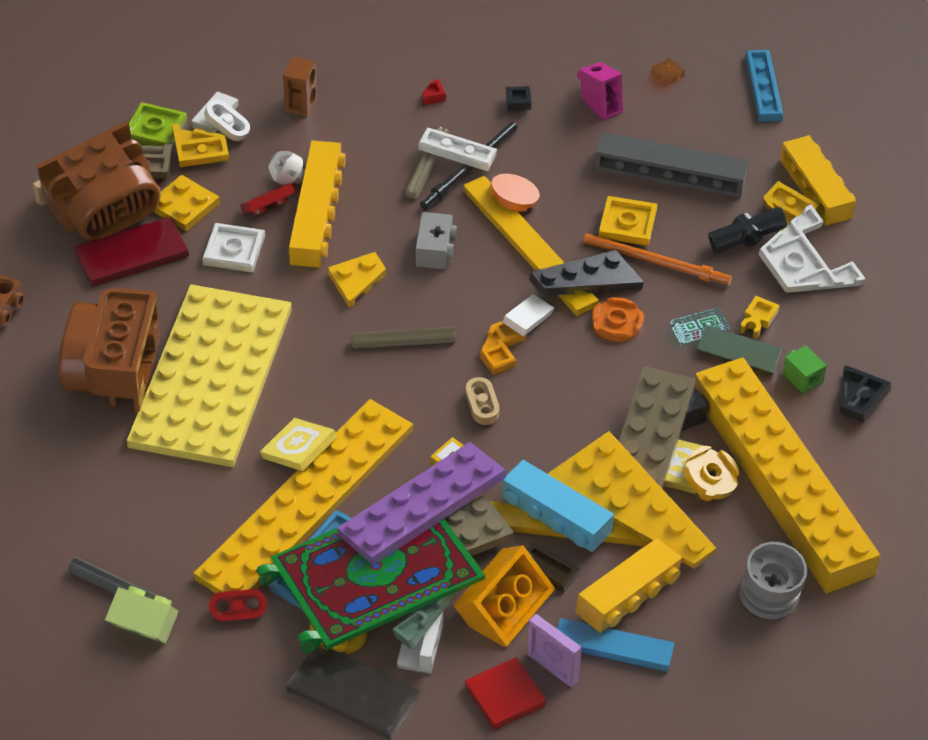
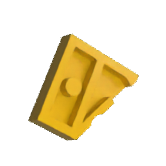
M172 124L180 167L229 161L225 135L207 133L196 128L192 132L180 129L179 124Z
M779 181L763 196V204L767 210L781 207L787 220V226L796 216L798 217L809 205H812L816 212L819 211V204Z
M376 252L328 267V275L347 306L352 307L355 305V299L362 293L367 294L374 284L379 283L386 276V268Z

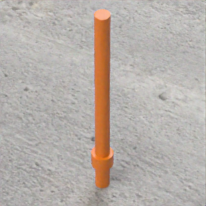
M587 233L584 236L583 243L609 251L617 250L619 254L698 276L699 280L710 282L711 280L729 286L732 280L731 275L714 271L713 267L706 265L700 267Z

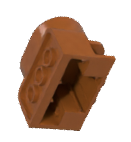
M127 121L36 165L43 198L63 229L69 232L78 231L87 240L93 241L119 233L142 221L154 211L160 201V188L151 176L149 163L142 153L141 145L138 141L131 138L130 126Z
M110 288L101 294L98 304L77 302L72 306L59 351L58 375L62 389L92 393L98 396H109L111 407H118L120 398H130L134 400L135 415L141 411L161 336L156 291Z

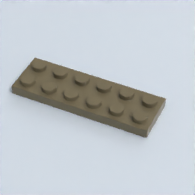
M643 366L619 442L663 489L696 386V379Z

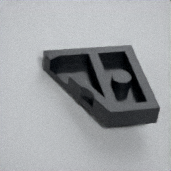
M845 365L843 369L840 414L864 423L891 391V382Z

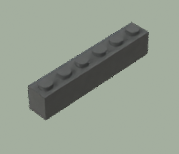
M602 132L596 150L595 170L741 198L747 177L749 160Z

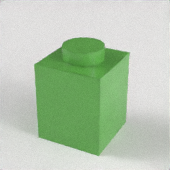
M806 345L787 354L782 374L802 394L824 383L827 365Z

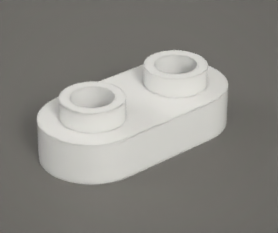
M212 100L208 103L204 116L210 124L233 141H242L246 138L250 125L244 117L221 100Z

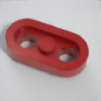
M257 589L218 592L212 596L209 602L210 614L219 621L257 618L267 608L265 595ZM256 598L258 606L255 609H250L247 606L248 599ZM222 600L229 603V609L225 612L218 609V603Z

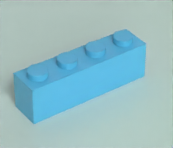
M522 460L502 481V498L510 505L519 507L527 512L530 517L540 520L553 531L561 533L571 539L576 545L584 547L590 552H593L612 533L614 520L612 512L525 460Z

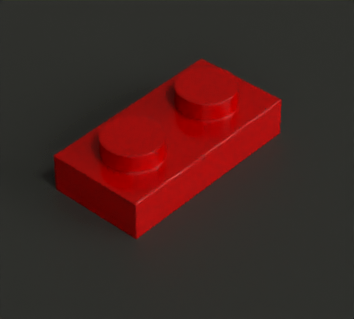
M292 183L285 184L239 205L243 214L252 212L254 216L266 211V205L273 202L275 206L289 200L288 195L295 193Z

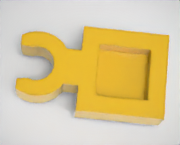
M755 296L744 313L740 333L743 334L746 329H753L752 338H758L761 327L768 329L778 314L780 305Z

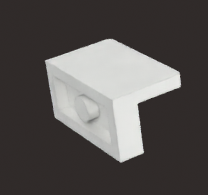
M443 612L414 648L410 649L402 643L397 660L398 668L431 674L443 629Z

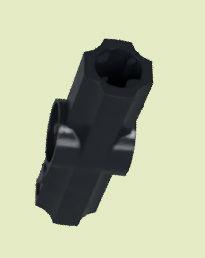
M776 207L754 216L750 213H744L737 216L732 224L709 232L708 239L714 253H720L741 244L745 247H752L757 245L763 236L786 228L787 220L781 207Z

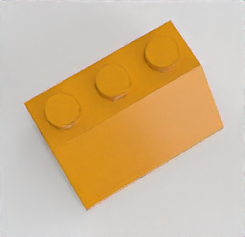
M523 545L501 549L483 570L486 579L469 586L453 605L470 628L503 647L509 645L555 590V587Z

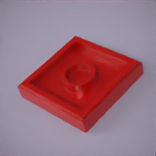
M517 657L465 680L466 689L494 730L546 706V699Z

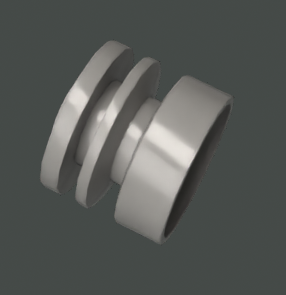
M779 542L763 543L754 548L747 558L740 582L739 595L743 605L751 613L765 619L784 618L792 613L798 604L801 590L807 577V565L803 556L795 548Z

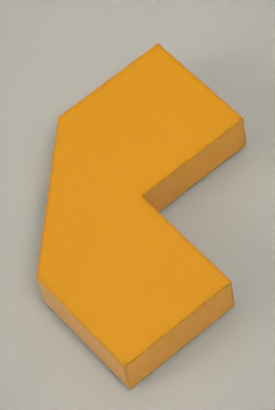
M503 321L491 325L485 344H483L480 351V358L492 375L516 367L517 360L507 347L527 340V334L525 336L520 335L502 323Z

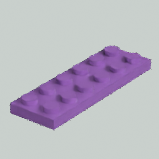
M469 442L337 527L338 534L366 560L375 565L505 479L506 470Z

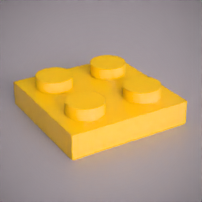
M181 175L161 191L160 201L153 212L162 218L171 217L175 226L187 232L220 204V198Z
M608 196L599 229V237L649 246L658 204Z

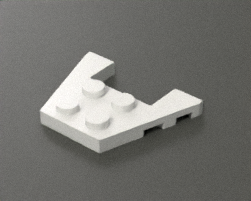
M812 205L807 206L803 213L798 217L796 216L783 231L780 230L761 247L758 255L785 293L863 285L865 277L853 261L830 270L804 235L821 228L823 220Z

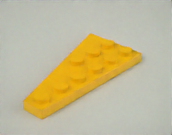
M610 431L548 473V475L612 512L615 524L626 530L629 528L648 543L658 538L682 557L681 562L693 569L716 554V547Z

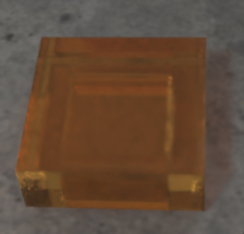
M668 58L652 66L651 74L667 86L683 78L685 70L671 58Z

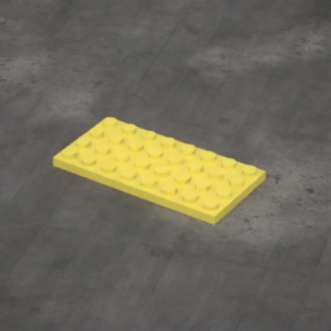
M190 284L143 399L141 411L138 412L128 436L127 447L234 468L292 310L291 302Z

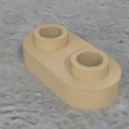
M482 377L469 380L466 384V399L473 419L482 425L495 423L499 418L500 407L492 383Z

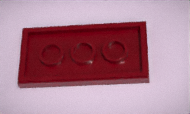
M171 217L73 246L74 253L91 287L189 257V250Z

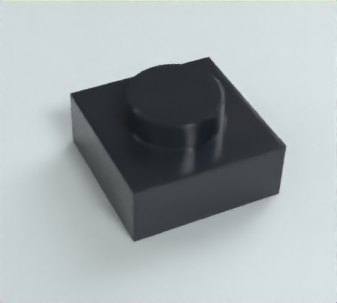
M530 86L506 87L507 111L532 110Z

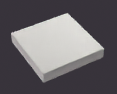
M215 223L202 258L203 265L253 273L265 238V230Z

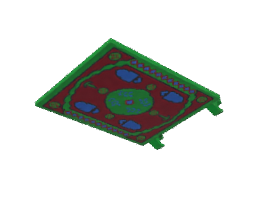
M445 519L375 565H372L343 540L336 528L271 556L270 559L273 564H263L256 569L257 574L260 576L258 580L263 586H268L281 576L315 630L304 631L298 635V640L301 643L300 648L304 653L312 652L321 643L328 650L486 579L483 571Z

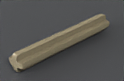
M436 128V130L448 134V130L446 128ZM424 152L405 189L407 198L415 200L419 197L438 158L437 155Z
M454 327L360 332L351 335L352 348L354 349L454 343L456 341V330Z

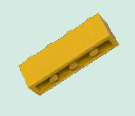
M810 135L783 142L780 161L803 195L819 204V211L817 213L823 220V224L827 226L852 219L854 207L856 206L855 196L848 191L843 179L836 174L831 162L822 154L819 145L815 144Z
M656 538L580 592L575 613L599 633H602L608 627L616 626L623 616L629 612H635L642 602L648 598H654L664 586L673 584L679 578L682 557Z

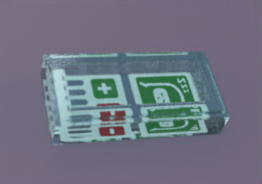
M717 307L671 320L670 327L682 345L700 340L705 325L728 332L730 325L720 308Z

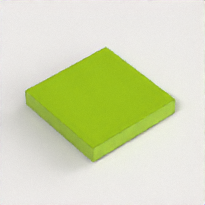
M141 102L129 122L131 138L138 141L139 144L147 146L173 144L172 124H179L180 129H182L187 120V113Z

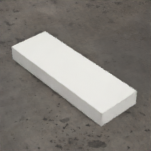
M428 127L418 145V150L485 171L490 169L497 154V149Z

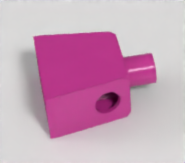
M602 62L579 69L577 78L581 81L582 99L600 119L606 120L623 113L622 74Z

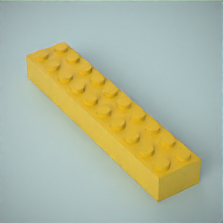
M742 357L695 373V388L700 395L706 397L709 404L707 417L796 550L803 556L806 565L824 592L827 594L876 576L880 559L879 552L746 360Z

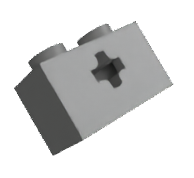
M422 212L416 245V267L447 269L448 259H453L454 244H451V241H456L457 226L453 225V215Z

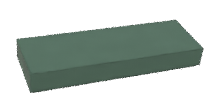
M705 325L697 351L727 361L743 357L750 368L774 375L782 348Z

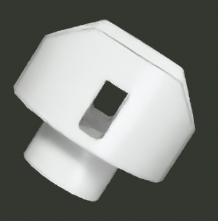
M290 151L277 152L268 167L272 178L280 185L289 183L299 184L302 182L305 174V169L302 168V158ZM280 161L284 163L282 167L279 166Z

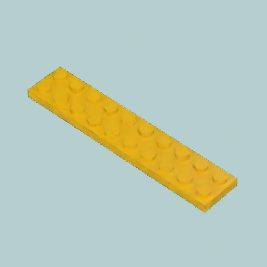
M369 399L336 432L337 438L304 471L297 470L193 573L194 580L214 593L258 589L261 583L258 580L260 576L257 574V567L263 564H273L270 559L271 556L303 543L413 432V423Z

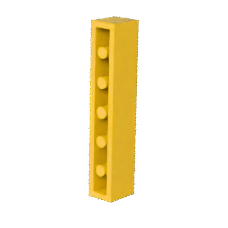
M311 140L289 245L290 265L321 268L322 258H327L328 242H326V239H331L332 224H329V222L335 219V206H333V203H338L339 188L336 187L341 186L342 171H340V168H345L346 154L341 153V143Z

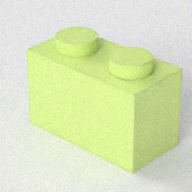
M129 586L128 590L118 587L105 620L114 626L166 644L179 612L170 606L172 601L155 595L154 600L145 597V591L133 586Z

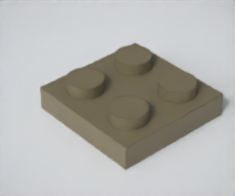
M486 495L473 499L444 518L471 556L512 541L514 537L513 530Z

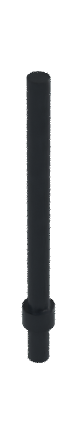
M510 122L486 146L496 149L518 129L516 123ZM463 164L443 183L435 185L430 190V194L420 202V206L427 210L436 201H441L448 195V191L475 167Z

